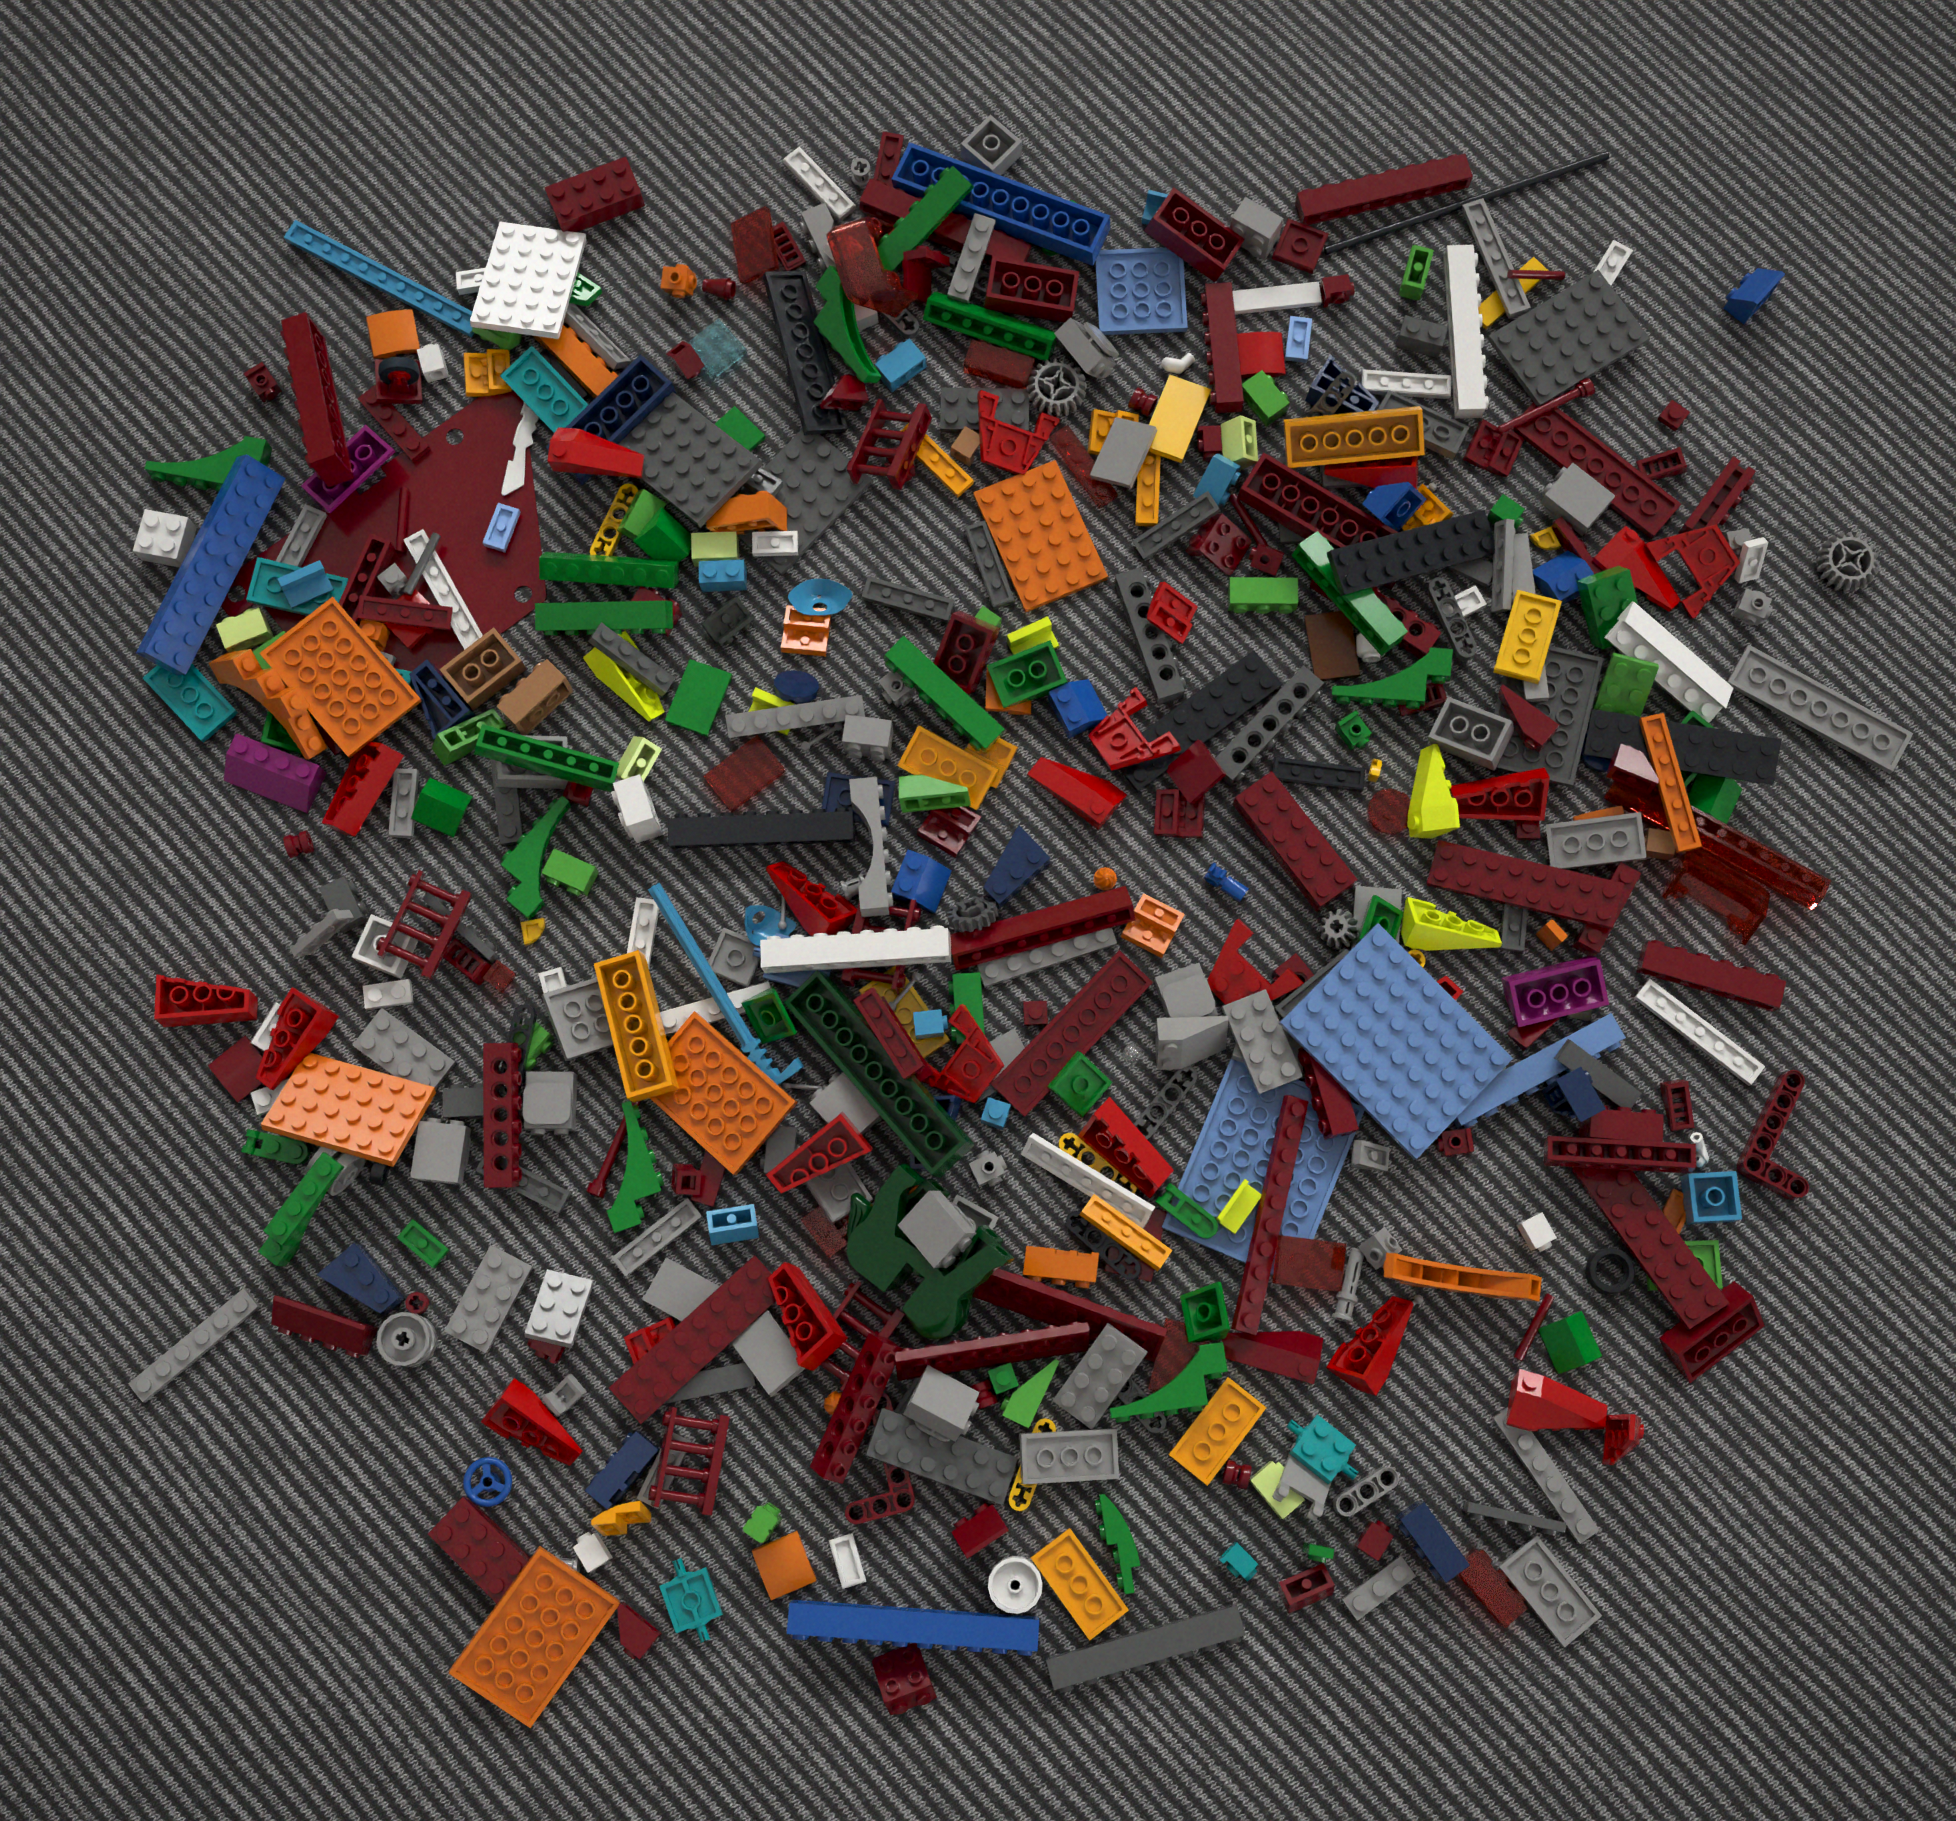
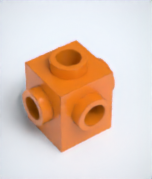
M676 264L675 267L663 266L660 288L676 298H685V295L693 296V291L697 286L696 274L687 265Z

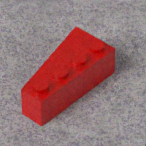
M369 742L353 755L322 824L343 835L355 837L404 755L383 743Z
M156 974L154 1019L163 1027L257 1020L258 998L249 989L225 985L218 986L201 981L193 982L182 978H169Z
M1110 1097L1097 1109L1078 1135L1082 1141L1149 1198L1154 1195L1174 1171Z
M842 1111L770 1170L766 1176L778 1191L783 1193L872 1151L873 1148Z
M784 1262L768 1277L776 1303L781 1308L783 1323L788 1328L791 1346L795 1348L798 1366L814 1371L848 1338L801 1269Z

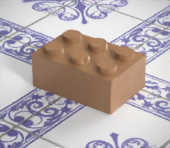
M493 627L439 670L474 711L527 668Z
M546 659L544 662L538 663L527 678L519 680L516 688L510 694L503 695L499 700L497 708L521 735H527L573 692V689L567 678Z

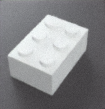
M640 774L613 783L615 791H612L611 794L615 805H617L620 811L618 816L622 827L624 826L629 838L633 837L636 843H640L663 835L650 793Z

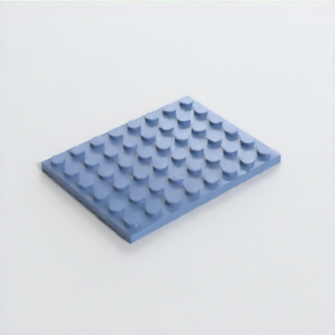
M1379 923L1279 1022L1414 1160L1434 1142L1513 1059Z
M1230 1059L1178 1189L1210 1213L1215 1219L1244 1179L1249 1181L1248 1185L1262 1194L1284 1095H1291L1309 1101L1270 1275L1295 1285L1356 1131L1350 1135H1338L1332 1139L1324 1140L1323 1134L1320 1133L1318 1128L1319 1119L1311 1104L1312 1095L1310 1088L1304 1082L1295 1080L1258 1095L1245 1063ZM1351 1102L1359 1126L1364 1109L1360 1105ZM1174 1197L1171 1205L1175 1207L1180 1200ZM1260 1200L1235 1235L1218 1223L1217 1233L1212 1238L1202 1239L1168 1212L1161 1228L1246 1264Z

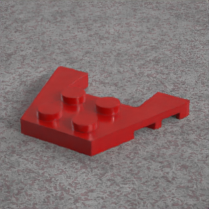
M983 390L978 391L981 462L1016 475H1025L1060 419L1041 412L1038 415L1034 433L996 420L994 415L999 396Z
M1717 524L1644 544L1655 562L1674 550H1677L1700 587L1699 590L1680 601L1691 619L1699 614V611L1709 602L1711 596L1740 564Z
M1136 687L1130 691V696L1123 703L1120 702L1117 705L1118 708L1110 717L1106 716L1088 735L1090 742L1111 771L1181 750L1180 744L1170 731L1150 743L1147 742L1129 718L1130 715L1147 706L1146 699Z
M1240 919L1234 922L1207 981L1211 991L1227 1005L1265 989L1272 1001L1303 985L1304 982L1290 968L1273 984H1270L1238 952L1254 934Z
M960 1004L948 1022L962 1032L966 1039L941 1073L927 1062L934 1074L922 1082L976 1103L1005 1065L964 1004Z

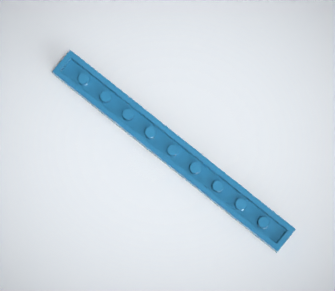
M297 220L293 222L285 234L284 239L286 242L472 338L474 334L470 324L472 311Z

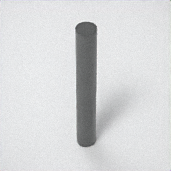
M432 533L403 590L405 594L412 595L441 538L439 534Z

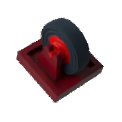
M391 357L385 360L375 359L376 403L422 404L420 361L406 357Z

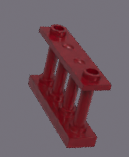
M877 400L875 407L871 410V416L852 459L847 464V472L853 484H858L863 473L886 476L893 489L902 490L932 420L926 404L918 403L915 411L912 414L887 411L883 400ZM886 420L909 423L907 430L904 432L882 429ZM878 438L901 440L900 446L897 449L874 447ZM870 456L894 458L889 467L866 465Z
M419 870L417 875L412 874L407 884V887H410L386 938L381 937L376 950L379 951L377 955L381 959H384L388 952L419 966L420 970H422V977L432 981L467 909L472 894L462 889L460 894L456 893L454 895L423 881L425 874ZM420 889L451 903V906L454 908L450 916L447 914L445 916L412 902L417 890ZM407 911H412L441 924L440 927L443 930L440 936L436 935L433 937L402 923ZM397 931L430 945V948L433 949L430 957L422 958L391 944Z
M911 899L909 909L892 906L889 907V915L907 918L904 931H907V928L914 927L915 922H919L921 908H919L916 900ZM859 901L852 934H860V931L872 930L874 933L883 932L885 929H890L873 926L869 922L870 917H861ZM896 965L894 975L862 970L861 967L844 968L841 980L845 986L854 987L855 980L858 981L859 979L892 984L891 989L893 993L899 995L900 988L904 989L906 983V975H904L906 965Z
M872 987L853 1000L904 1080L915 1075L922 1082L934 1074L884 996L880 997L876 989Z
M857 1281L856 1284L851 1282L843 1293L846 1298L833 1314L836 1322L838 1319H841L866 1338L870 1332L889 1339L906 1315L898 1309L894 1313L892 1311L888 1312L859 1291L863 1286L861 1282ZM853 1299L883 1320L882 1323L885 1326L880 1333L877 1330L874 1332L845 1311ZM845 1341L838 1348L855 1360L854 1363H856L860 1351ZM827 1358L820 1365L840 1379L842 1384L840 1390L843 1391L851 1372H845Z
M669 1406L668 1411H664L662 1426H665L655 1484L650 1486L648 1500H651V1505L654 1507H659L660 1499L696 1505V1508H699V1513L712 1516L730 1416L716 1414V1419L709 1421L676 1415L677 1408ZM674 1425L708 1430L713 1434L711 1444L701 1445L671 1440ZM669 1450L705 1455V1458H708L707 1468L698 1470L667 1465ZM665 1475L701 1480V1483H704L703 1491L695 1495L663 1490Z

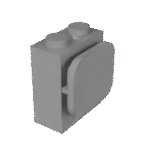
M1070 318L1054 333L1087 374L1101 379L1106 378L1112 373V368L1116 363L1110 356L1116 358L1119 353L1096 326L1088 322L1082 324Z
M1572 463L1568 468L1563 467L1555 477L1558 480L1554 484L1549 483L1542 491L1544 497L1540 503L1544 506L1546 513L1553 519L1557 520L1562 516L1565 521L1572 525L1576 532L1583 536L1611 504L1615 495L1576 464Z
M1200 963L1155 977L1154 984L1166 1018L1218 1016L1215 1000L1208 981L1204 977Z
M526 1072V1087L523 1093L524 1129L531 1131V1135H545V1131H554V1135H568L569 1131H575L578 1077L576 1073Z
M837 1072L829 1079L828 1082L830 1084L824 1090L820 1088L811 1096L812 1101L810 1105L827 1124L843 1111L862 1135L882 1118L844 1072L842 1074Z
M427 1118L426 1121H420L418 1123L410 1178L418 1181L463 1185L464 1172L468 1165L471 1147V1128L464 1126L465 1122L450 1120V1124L441 1123V1119Z
M928 1191L898 1224L933 1268H947L951 1266L956 1260V1255L972 1243L971 1239L976 1234L972 1222L958 1206L952 1205L941 1191Z
M927 1365L918 1380L903 1415L913 1419L918 1429L944 1442L953 1440L956 1442L960 1434L965 1435L971 1425L968 1418L969 1416H974L979 1406L976 1400L980 1392Z

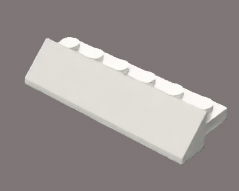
M1632 601L1617 618L1619 621L1604 638L1617 648L1622 655L1658 664L1659 669L1654 682L1685 709H1688L1690 712L1692 710L1710 723L1722 708L1727 707L1733 687Z

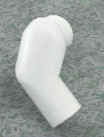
M1187 353L1181 359L1165 357L1161 362V366L1167 372L1181 374L1195 362V358L1190 353Z
M1695 1132L1691 1135L1690 1139L1692 1144H1696V1166L1702 1167L1708 1163L1709 1156L1702 1134Z

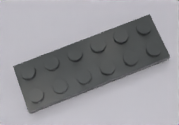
M884 1408L880 1409L864 1455L1000 1506L1004 1504L1018 1460L1017 1457L960 1436L956 1442L953 1440L940 1441L918 1429L913 1419Z

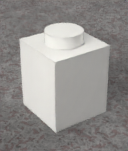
M428 344L421 349H417L422 372L428 383L449 377L444 355L439 344Z
M1543 1212L1517 1225L1531 1251L1538 1248L1539 1252L1551 1247L1552 1243L1550 1241L1557 1238Z
M587 1532L576 1539L578 1544L573 1549L588 1573L613 1558L598 1532L592 1535L590 1532Z

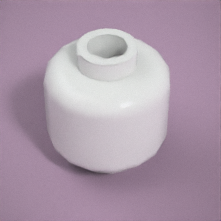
M1361 633L1357 635V656L1368 663L1380 661L1384 655L1381 656Z

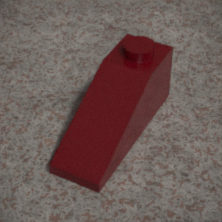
M1502 684L1498 697L1520 739L1528 749L1540 752L1556 733L1559 724Z

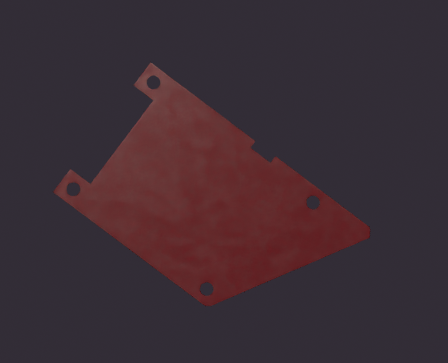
M513 389L511 392L504 394L480 396L422 438L431 450L415 463L404 452L381 467L386 474L385 478L361 495L355 490L331 513L325 512L327 517L301 567L303 568L320 560L325 573L349 579L370 533L391 541L396 550L399 493L401 487H406L409 489L406 538L424 529L429 539L433 532L441 536L435 551L482 635L486 634L493 627L501 635L535 610V603L545 602L547 593L545 580L539 579V557L542 555L530 446L526 448L524 486L506 496L501 494L508 460L513 461L516 447L513 445V440L518 424L523 417L520 413L524 401ZM453 429L462 431L464 435L462 442L457 445H451L446 440L448 432ZM498 503L517 508L521 512L506 552L483 545V540ZM289 534L257 557L276 561ZM406 544L405 553L399 554L395 552L388 568L395 563L409 580L417 564ZM257 557L239 569L230 589L234 586L243 587L245 589V597L239 602H233L228 598L227 593L221 605L229 617H236L254 605V603L247 602L246 599ZM422 574L415 588L431 604L439 605ZM381 583L375 597L394 599ZM521 586H526L532 591L531 599L524 603L518 602L514 596L515 591ZM264 606L285 632L307 617ZM452 626L450 631L435 629L431 634L426 633L412 649L408 648L387 627L390 635L384 652L395 656L396 661L393 667L396 669L413 671L427 659L439 670L464 651ZM317 722L314 723L333 754L336 756L342 751L341 748L323 727L319 726Z

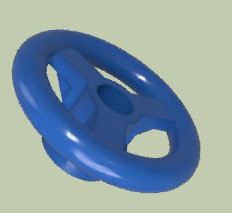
M480 1458L469 1466L464 1475V1491L467 1497L478 1506L492 1507L498 1505L505 1500L511 1490V1472L508 1466L497 1458ZM491 1465L498 1467L503 1472L505 1485L501 1483L500 1476L497 1473L491 1472ZM482 1466L483 1475L480 1483L472 1489L471 1477L475 1470ZM488 1477L492 1479V1485L489 1487L485 1484V1480ZM497 1490L501 1492L497 1497L488 1500L476 1496L482 1491L492 1492Z

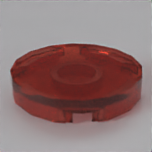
M1392 788L1383 789L1374 794L1367 808L1368 820L1373 828L1389 835L1405 830L1408 827L1410 798L1405 793Z

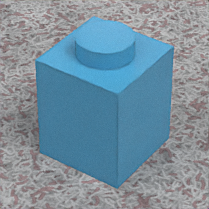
M941 1009L913 1012L916 1039L944 1036V1030L948 1029L947 1015L942 1016Z
M988 1097L981 1117V1123L1004 1130L1011 1104Z

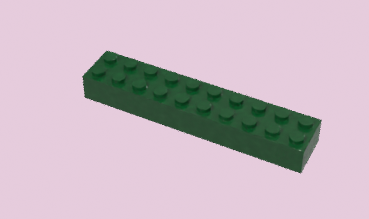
M817 970L784 1002L931 1175L941 1178L975 1145L915 1075L907 1080L903 1079L866 1019L827 974Z

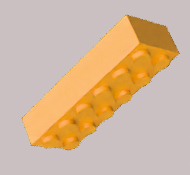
M1420 406L1283 420L1286 465L1289 468L1425 455L1423 412Z
M637 950L594 963L627 1099L632 1102H638L678 1090L679 1086L646 956Z

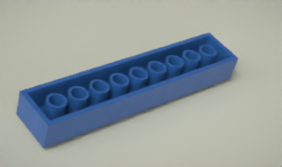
M909 142L892 177L894 189L899 188L911 196L924 198V191L931 184L935 186L940 180L939 175L947 167L950 169L954 166L974 188L952 213L962 214L971 221L975 213L995 219L994 230L1003 231L1010 236L1083 263L1094 265L1110 231V215Z
M247 454L236 458L136 654L175 675L187 674L286 478Z
M792 1600L789 1603L787 1634H792V1639L807 1640L809 1636H818L817 1641L832 1642L834 1637L842 1638L843 1643H857L859 1639H865L867 1644L882 1645L883 1641H892V1646L907 1647L908 1643H917V1648L932 1649L933 1644L942 1645L943 1650H957V1646H966L967 1651L982 1652V1648H992V1653L1007 1654V1649L1017 1650L1018 1655L1031 1656L1032 1651H1038L1039 1617Z

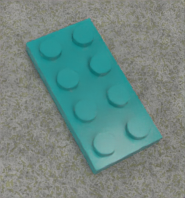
M533 346L526 350L500 375L553 433L556 432L558 427H567L588 406L587 402Z
M257 557L246 600L249 603L308 616L331 597L339 603L349 579L326 573L334 591L292 609L279 585L278 578L302 567Z
M191 664L186 675H175L157 665L143 677L148 685L203 743L238 714L233 706L193 664Z

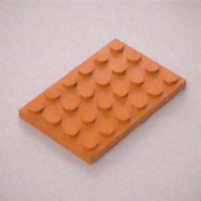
M1056 460L1028 470L1025 475L1018 474L973 492L974 499L983 519L986 521L990 535L1025 613L1108 580L1105 568Z
M333 597L259 653L271 668L276 669L281 680L288 688H300L310 706L307 710L348 758L355 755L369 742L422 702L421 698Z
M694 1011L668 1041L679 1089L651 1097L650 1099L733 1175H737L798 1102L701 1015Z
M309 1053L292 1073L263 1119L261 1127L265 1131L394 1167L435 1096L436 1090L432 1086Z
M539 1546L449 1669V1674L531 1728L620 1604V1600Z

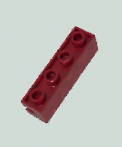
M1733 456L1678 533L1681 534L1715 524L1723 526L1730 516L1727 513L1729 508L1735 509L1741 501L1742 497L1739 494L1742 490L1747 492L1755 480L1752 479V476L1756 470L1749 466L1746 470L1738 466L1741 461Z
M1303 1047L1299 1048L1298 1059L1305 1071V1084L1310 1088L1312 1095L1311 1104L1319 1119L1318 1128L1320 1133L1323 1134L1324 1140L1332 1139L1338 1135H1350L1359 1130L1349 1093Z

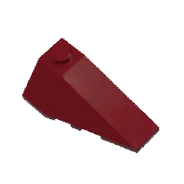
M1302 1331L1257 1332V1335L1237 1332L1228 1333L1226 1338L1221 1340L1227 1360L1308 1385H1313L1315 1382L1321 1358L1322 1337Z

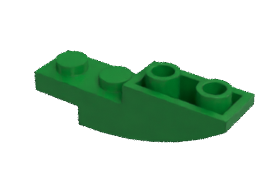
M1099 1494V1500H1095L1097 1515H1102L1103 1525H1099L1101 1540H1106L1107 1545L1116 1544L1117 1548L1112 1549L1114 1563H1119L1121 1572L1116 1574L1118 1589H1123L1124 1594L1135 1593L1131 1567L1140 1566V1561L1134 1539L1128 1525L1115 1505L1105 1494Z

